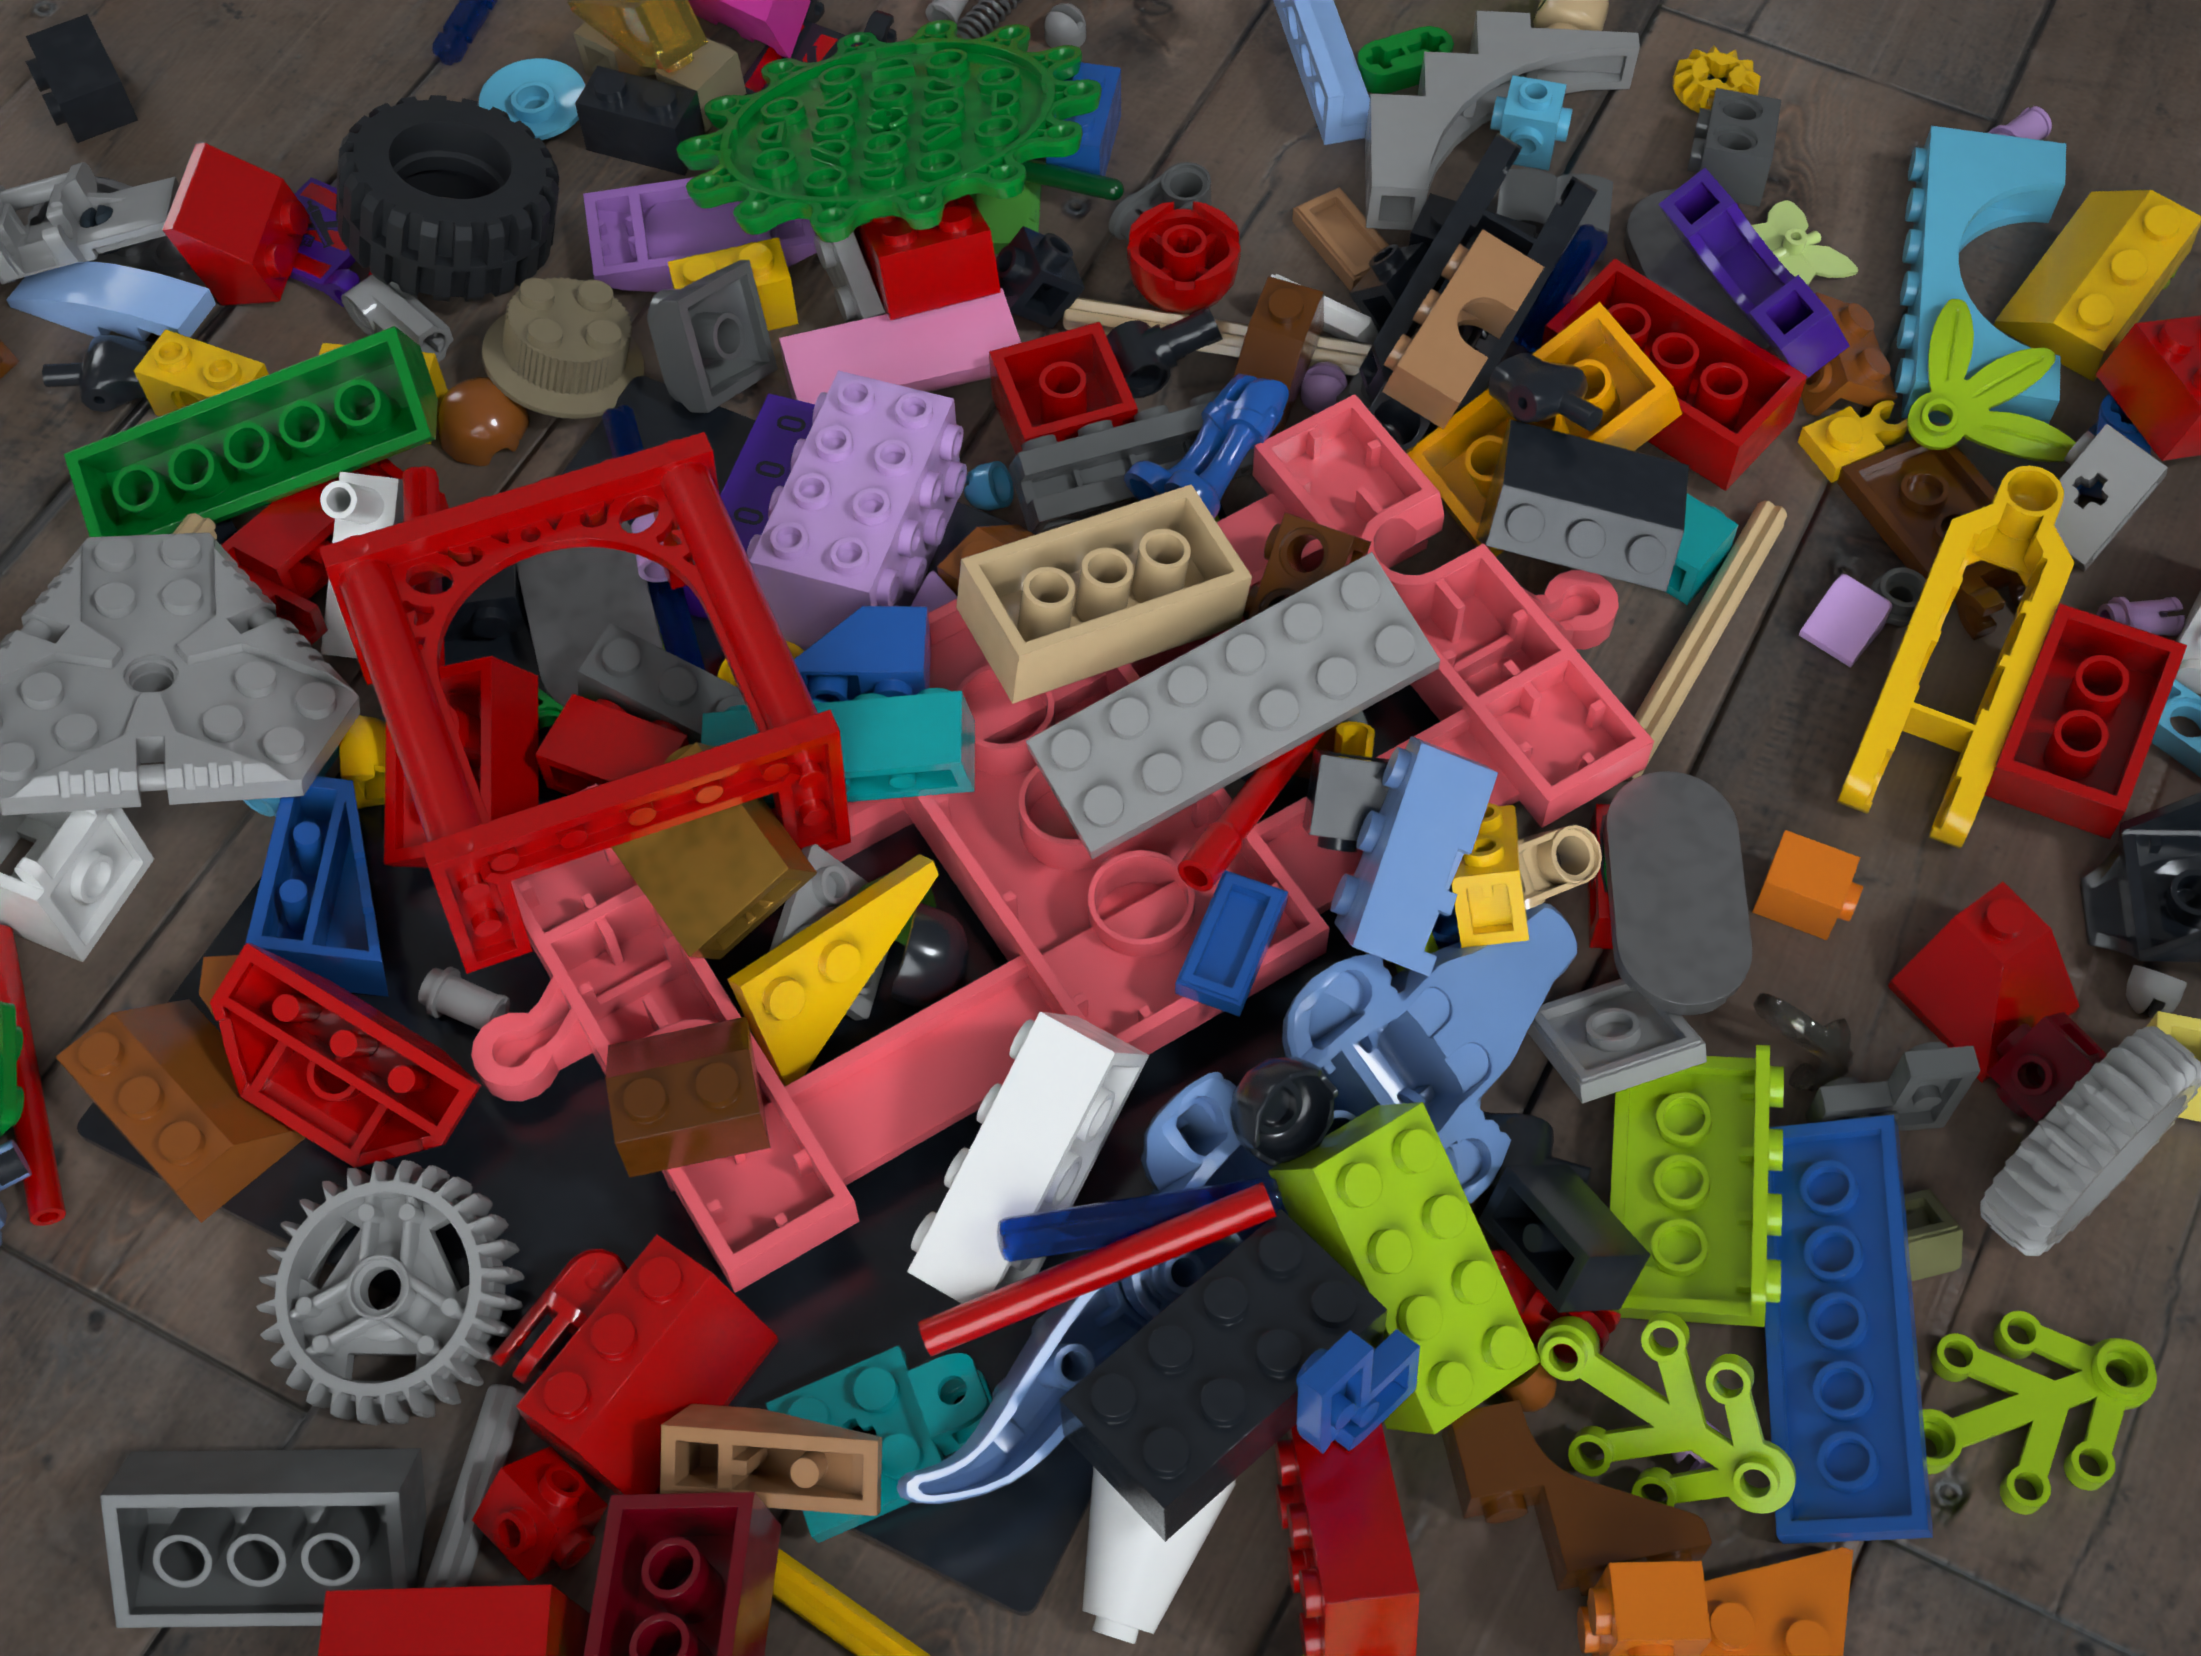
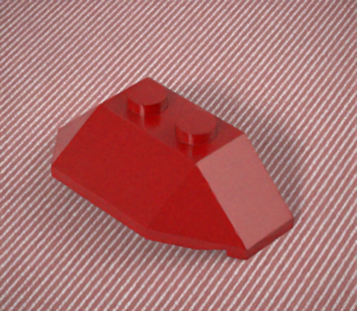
M252 943L245 944L210 1000L215 1021H219L225 1052L240 1097L354 1168L373 1164L375 1161L381 1162L445 1145L481 1087L480 1083L441 1048L334 982Z

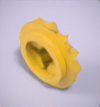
M1713 45L1707 54L1698 49H1693L1688 59L1678 61L1673 76V89L1678 99L1685 106L1699 113L1700 108L1711 109L1716 88L1758 95L1761 76L1754 72L1753 60H1738L1736 49L1725 54L1720 53L1716 46ZM1711 74L1716 79L1708 80L1707 78ZM1725 77L1727 78L1726 83H1723L1719 79Z

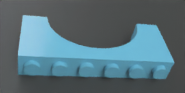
M1931 126L1924 148H1914L1909 164L1908 181L1916 182V188H1912L1910 191L1905 213V221L1914 222V227L1909 229L1902 257L1903 263L1911 264V271L1905 273L1900 293V305L1908 306V314H1904L1901 319L1897 337V348L1906 349L1905 358H1901L1899 361L1894 382L1895 392L1903 393L1902 418L1908 417L1911 406L1919 397L1930 392L1928 384L1930 339L1937 317L1949 300L1960 299L1965 301L1972 317L1974 342L1965 380H1969L1996 359L2019 350L2030 349V347L2013 340L1998 330L1976 308L1961 278L1959 252L1976 237L1997 227L2022 222L2049 223L2065 186L2066 143ZM2055 355L2056 360L2054 364L2034 385L2013 399L1989 409V411L2016 413L2049 424L2060 401L2061 356ZM1933 411L1928 414L1931 422L1950 423L1949 417L1943 412Z

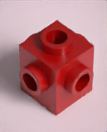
M549 1446L501 1467L474 1514L472 1521L506 1556L508 1561L530 1581L558 1566L562 1570H567L581 1561L595 1543V1536L592 1532L608 1505L585 1482L583 1477Z

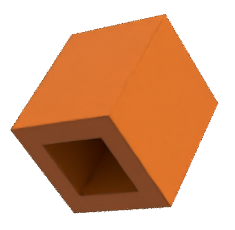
M1785 830L1771 861L1752 913L1827 940L1837 918L1850 922L1855 911L1863 885L1852 882L1861 857Z

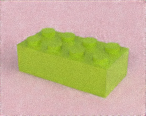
M1423 1102L1377 1105L1325 1136L1320 1146L1295 1160L1280 1163L1268 1170L1289 1217L1387 1309L1383 1341L1398 1329L1420 1346L1416 1390L1383 1421L1387 1429L1435 1435L1541 1362Z

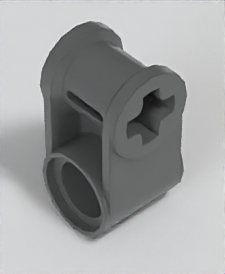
M1191 162L1177 163L1169 167L1158 178L1137 193L1127 196L1118 204L1109 220L1110 233L1120 240L1127 239L1129 241L1131 225L1143 212L1161 203L1174 201V210L1183 208L1193 210V201L1212 206L1209 172L1201 165Z

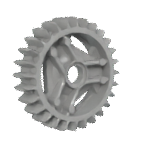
M2156 1026L2138 1029L2132 1036H2127L2117 1048H2112L2100 1063H2095L2086 1076L2080 1081H2076L2074 1087L2062 1100L2057 1101L2056 1106L2049 1114L2039 1121V1125L2021 1142V1146L2015 1154L2005 1161L2006 1166L1993 1178V1184L1984 1192L1985 1197L1980 1201L1981 1217L1991 1225L1990 1228L2025 1256H2040L2043 1252H2048L2055 1243H2059L2069 1231H2073L2086 1216H2090L2092 1211L2104 1199H2107L2109 1194L2121 1181L2125 1180L2126 1176L2135 1166L2143 1161L2142 1159L2152 1147L2160 1142L2159 1139L2175 1124L2176 1118L2188 1107L2187 1103L2198 1093L2197 1090L2201 1086V1062L2194 1057L2195 1055L2170 1034H2165Z
M402 1160L398 1169L384 1161H375L371 1177L357 1168H348L347 1190L334 1182L322 1181L326 1201L322 1205L308 1199L299 1200L301 1207L308 1216L302 1225L288 1221L281 1223V1227L292 1237L287 1248L270 1247L267 1249L269 1255L281 1262L278 1273L264 1274L258 1277L261 1283L275 1288V1299L256 1306L260 1312L276 1316L277 1323L263 1331L260 1336L267 1341L284 1344L271 1358L270 1362L277 1367L293 1369L286 1384L292 1389L309 1391L306 1402L319 1408L325 1409L330 1407V1414L345 1420L354 1419L357 1416V1420L360 1423L377 1426V1424H381L384 1417L388 1423L403 1425L408 1424L411 1410L413 1414L420 1417H435V1396L447 1404H460L461 1398L456 1386L457 1381L461 1380L474 1386L483 1385L484 1381L474 1366L480 1359L494 1362L490 1359L496 1351L490 1346L494 1336L507 1337L513 1330L507 1324L500 1321L503 1310L520 1309L523 1305L521 1301L505 1295V1285L524 1279V1276L518 1270L503 1266L502 1262L518 1253L520 1249L515 1243L508 1240H496L509 1224L504 1218L496 1214L487 1215L493 1206V1202L480 1193L471 1194L473 1189L471 1183L458 1176H453L449 1179L450 1175L447 1174V1171L433 1165H428L424 1170L420 1165L412 1161ZM450 1223L462 1240L469 1264V1285L461 1289L435 1233ZM356 1225L360 1228V1231L320 1289L317 1287L318 1280L329 1254L338 1241ZM384 1270H394L401 1281L399 1297L391 1306L377 1310L371 1305L368 1298L370 1282L378 1273ZM354 1355L417 1356L415 1371L404 1377L392 1381H358L352 1378Z

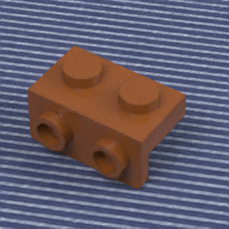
M1816 292V296L1832 313L1850 346L1806 379L1801 394L1806 412L1818 417L1840 398L1873 408L1882 401H1894L1897 399L1898 396L1890 377L1891 367L1881 352L1873 330L1875 327L1874 320L1869 312L1859 304H1850Z

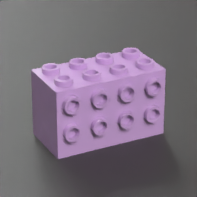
M839 370L828 393H820L813 410V426L806 439L800 438L797 441L791 458V473L784 487L777 486L769 503V520L762 535L755 534L752 537L746 553L786 641L794 643L805 651L862 606L912 605L924 582L937 547L942 541L946 526L957 500L962 494L966 481L967 466L960 463L959 457L964 431L962 426L956 424L954 398Z

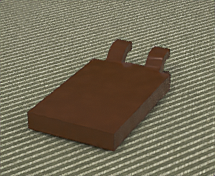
M1914 439L1841 467L1837 484L1907 568L1920 573L1925 579L1928 577L1952 519L1990 505L1997 493L1956 445L1947 449L1932 450L1922 447ZM1983 560L1966 566L1962 575L1963 580L1954 601L1958 608L1961 623L1972 639H1979L1996 630L1997 623L1990 614L2002 610L2006 602L1996 590L2008 586L2012 602L2016 609L2018 608L2026 587L2017 572Z

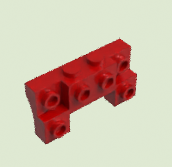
M386 458L350 473L403 480L404 471ZM339 477L272 502L221 545L238 563V567L248 574L250 581L255 582L262 590V594L268 596L276 605L277 617L291 621L299 630V634L304 636L311 645L328 631L319 606L308 599L328 583L329 576L318 547L332 544L335 518L328 516L322 509L320 497L323 489L329 483L339 481ZM439 491L440 511L448 509L449 506L445 494Z

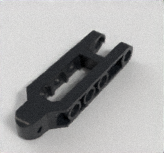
M1499 133L1496 134L1359 368L1371 405L1369 411L1406 454L1414 449L1423 436L1429 435L1439 426L1382 392L1393 373L1391 369L1384 366V363L1402 334L1412 338L1419 326L1412 319L1429 291L1434 289L1439 292L1446 278L1441 276V273L1459 244L1470 250L1481 231L1485 230L1544 268L1500 339L1485 330L1482 331L1473 348L1487 356L1488 359L1453 415L1485 390L1492 372L1501 362L1598 191L1572 176L1536 239L1486 211L1523 148Z

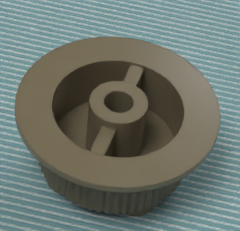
M553 277L552 279L546 278L545 280L529 278L523 281L519 291L511 296L507 304L506 313L489 327L482 345L484 369L492 383L505 396L532 411L553 417L570 419L591 418L607 414L609 410L615 407L618 397L630 381L637 376H644V359L637 343L631 337L632 322L630 321L631 317L628 316L629 312L625 311L626 307H623L617 298H614L612 288L599 280L578 281L576 278L570 279L569 277L566 279Z

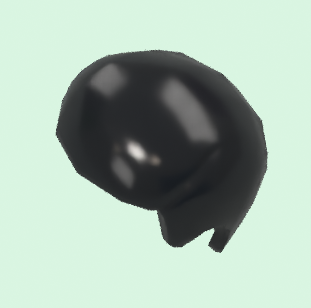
M921 902L912 914V924L904 955L893 983L891 994L893 999L917 1007H929L949 996L954 991L966 971L969 954L966 933L954 916L944 910Z
M1296 1056L1270 1057L1249 1070L1234 1090L1230 1106L1233 1130L1241 1145L1263 1163L1274 1167L1279 1162H1290L1320 1146L1333 1123L1334 1099L1338 1096V1090L1323 1073L1322 1068Z

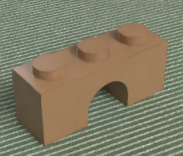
M1485 230L1481 231L1470 250L1459 244L1441 273L1442 277L1450 281L1442 294L1434 289L1429 291L1412 319L1420 324L1421 328L1414 339L1402 334L1384 363V366L1391 369L1393 373L1382 392L1444 429L1488 359L1487 356L1475 350L1463 340L1458 326H1477L1500 339L1544 267Z

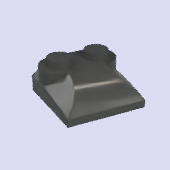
M749 260L737 261L682 289H663L653 297L647 314V322L665 386L671 397L682 403L690 412L709 413L778 369Z

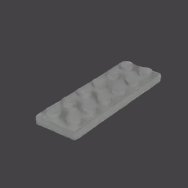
M1371 552L1026 740V744L1091 859H1094L1437 670L1440 658Z

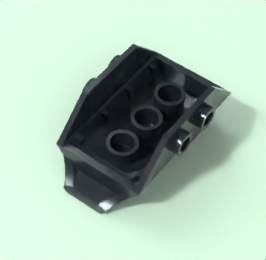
M2201 792L2120 823L2118 843L2095 870L2081 878L2080 891L2088 945L2122 952L2137 958L2139 961L2201 962Z

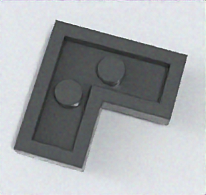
M1942 1042L1923 1043L1903 1053L1888 1081L1863 1083V1080L1857 1077H1844L1830 1081L1817 1091L1805 1114L1807 1123L1894 1115L1899 1131L1943 1128L1980 1073L1974 1046L1948 1048L1947 1044Z

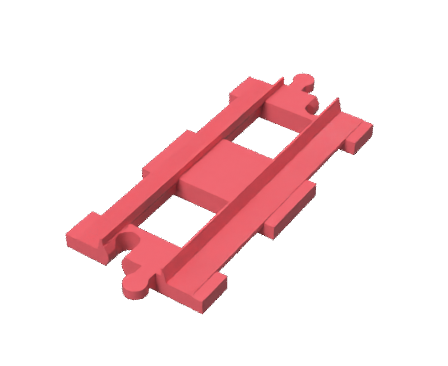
M1356 394L1266 439L1264 443L1260 442L1254 445L1252 476L1266 491L1268 496L1217 522L1252 576L1249 592L1255 584H1261L1268 560L1264 558V548L1268 535L1276 524H1281L1285 513L1371 541L1367 554L1371 552L1374 554L1440 658L1437 670L1410 685L1441 722L1414 737L1482 763L1498 772L1488 803L1506 806L1520 801L1540 827L1543 828L1646 769L1654 740L1575 650H1586L1600 645L1609 637L1612 631L1619 603L1618 594L1608 580L1599 574L1583 570H1570L1560 573L1552 579L1544 595H1534L1519 585L1484 543L1441 567L1421 575H1403L1390 570L1389 568L1426 549L1428 539L1442 531L1445 515L1438 489ZM1318 539L1307 543L1302 551L1301 562L1307 572L1315 570L1323 560L1324 550ZM957 598L928 613L932 643L929 688L962 691L975 720V792L847 802L851 843L826 852L842 862L914 823L1008 960V963L785 1087L751 1034L771 1148L662 1171L671 1192L675 1190L735 1293L860 1222L855 1200L846 1185L979 1110L989 1090L997 1083L1003 1085L1015 1059L1009 1056L1018 1031L1027 1020L1032 1019L1035 1021L1039 1012L1078 1016L1148 1055L1224 1012L1175 994V982L1220 881L1219 878L1209 891H1197L1189 887L1181 879L1177 868L1178 864L1211 823L1217 821L1232 801V798L1224 788H1221L1100 856L1091 859L1030 754L1026 740L1230 629L1012 704L957 610ZM1409 739L1376 758L1390 759L1397 747L1406 749ZM594 784V785H592V786H590V787H588V788H586V789H589V788H592V787H595V786H598V785H597V784ZM1307 796L1257 823L1242 842L1240 852L1226 869L1229 872L1288 891L1286 907L1248 997L1326 953L1329 926L1320 914L1331 909L1333 896L1341 878L1345 873L1354 876L1363 851L1357 849V852H1344L1317 846L1318 836L1309 835L1303 828ZM771 808L772 812L776 816L775 808ZM608 848L511 881L530 944L546 969L551 981L539 1002L528 1014L507 1013L493 1018L484 1025L473 1041L471 1056L479 1078L492 1095L505 1101H525L537 1097L549 1088L561 1069L591 1053L594 1054L606 1075L608 1045L741 1018L705 958L689 957L615 852L612 848Z

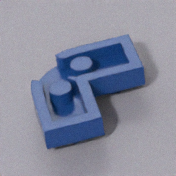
M1396 1329L1375 1349L1349 1330L1329 1350L1325 1348L1316 1350L1302 1365L1296 1379V1385L1298 1386L1297 1431L1299 1435L1323 1454L1334 1440L1348 1451L1352 1450L1416 1390L1420 1346Z

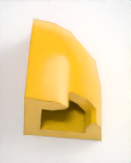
M359 715L339 743L341 778L353 780L358 808L385 804L386 722L377 718Z

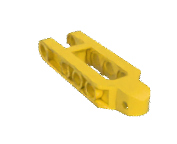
M2030 465L2016 467L2003 478L1990 505L1952 519L1938 549L1837 803L1866 814L1869 812L1885 768L1895 750L1901 732L1904 731L1960 752L1931 827L1929 838L1960 849L1964 844L1983 800L2075 563L2054 526L2063 503L2064 490L2061 482L2053 473L2041 467ZM1983 560L2017 572L2026 588L1973 723H1969L1915 703L1914 700L1920 687L1921 677L1942 631L1940 630L1963 580L1964 570L1966 566Z

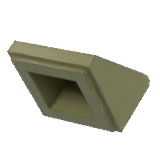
M1931 1189L1904 1195L1911 1280L1916 1281L1959 1269L1962 1264L1963 1229Z

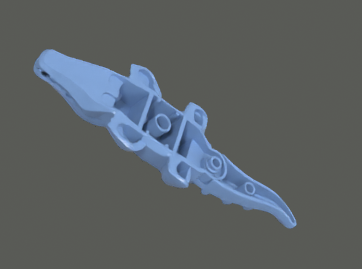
M1542 903L1526 910L1529 929V940L1466 948H1461V943L1458 942L1431 953L1437 956L1430 977L1405 968L1392 978L1389 970L1383 967L1382 958L1372 954H1365L1337 962L1309 980L1293 999L1283 1020L1282 1042L1286 1057L1296 1056L1322 1068L1323 1073L1338 1090V1096L1334 1099L1333 1123L1326 1136L1377 1105L1423 1102L1469 1204L1478 1198L1492 1184L1511 1142L1506 1133L1500 1132L1499 1125L1494 1120H1485L1484 1113L1480 1109L1481 1097L1510 1066L1553 982L1566 971L1577 955L1578 942L1572 928L1563 915L1551 904ZM1208 1073L1192 1082L1174 1095L1154 1115L1144 1133V1151L1141 1155V1162L1146 1177L1154 1189L1138 1213L1135 1221L1122 1228L1104 1246L1263 1182L1275 1213L1282 1209L1288 1215L1268 1172L1273 1166H1269L1254 1157L1241 1145L1236 1137L1230 1116V1106L1236 1086L1231 1081L1224 1079L1221 1073ZM1265 1222L1048 1309L1034 1323L1031 1336L1006 1378H1003L995 1387L990 1406L967 1442L952 1456L940 1463L908 1472L898 1480L897 1485L899 1496L909 1502L925 1504L960 1501L992 1492L1014 1482L1031 1471L1065 1438L1063 1435L1059 1399Z

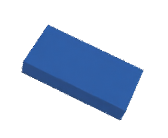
M1225 870L1175 982V994L1240 1017L1286 907L1288 891Z

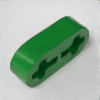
M1424 26L1365 44L1359 50L1357 65L1367 92L1388 94L1419 85L1424 51L1453 53L1454 42L1452 36L1447 31L1439 27Z

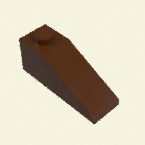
M1270 276L1267 277L1248 325L1234 377L1240 373L1254 376L1257 379L1266 378L1280 381L1287 386L1289 398L1283 411L1282 419L1268 438L1284 431L1324 328L1323 291Z

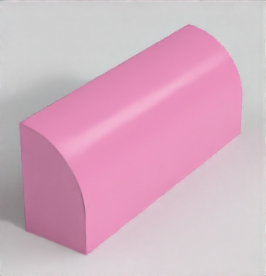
M1000 288L1001 293L890 320L888 314L779 338L785 375L792 399L815 404L821 392L828 393L838 370L925 392L991 378L989 351L1021 343L1003 289Z

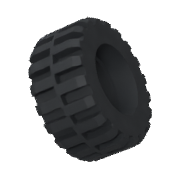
M430 95L429 100H417L415 96L401 98L395 106L391 107L388 103L374 108L369 113V117L364 115L349 129V133L341 142L337 170V230L342 242L349 249V253L363 268L370 266V272L375 278L387 285L390 282L399 284L402 292L417 296L419 292L433 295V300L447 302L450 301V297H464L465 302L480 301L484 294L489 293L498 297L509 293L514 288V283L520 286L523 281L536 275L537 270L545 265L550 256L559 195L558 168L552 160L551 153L541 139H535L534 133L520 120L515 123L512 122L508 114L498 108L492 107L488 110L479 107L478 101L462 98V102L447 100L446 96Z

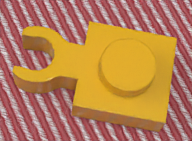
M1891 400L1876 404L1872 408L1871 413L1862 418L1849 406L1802 427L1798 443L1832 483L1838 480L1841 467L1882 452L1885 446L1894 445L1903 440L1908 428L1907 419L1895 425L1884 422V420L1889 419L1895 404Z

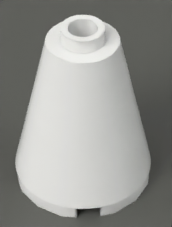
M1093 1466L1082 1611L1096 1615L1092 1631L1132 1644L1136 1642L1139 1629L1154 1634L1234 1489L1236 1479L1165 1542Z

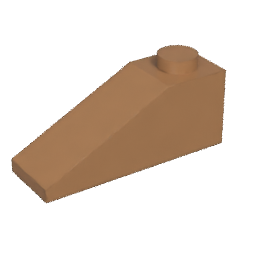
M691 1404L661 1425L660 1494L755 1492L767 1508L877 1516L881 1512L882 1437L760 1408Z

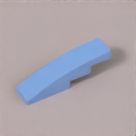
M92 261L74 263L26 276L6 299L11 308L93 337L108 335L113 331L138 341H145L151 333L161 336L165 329L191 337L216 305L209 288L160 273Z

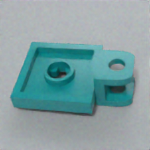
M898 1345L766 1403L769 1411L850 1430L857 1426H860L863 1431L875 1429L876 1436L882 1437L881 1512L877 1516L802 1510L810 1535L817 1543L911 1503L899 1496L897 1491L898 1480L908 1472L940 1463L944 1460L942 1452L946 1456L958 1451L967 1442L993 1400L984 1375L976 1369L975 1363L969 1355L964 1353L948 1354L911 1369L904 1351ZM965 1395L959 1403L953 1404L958 1397Z

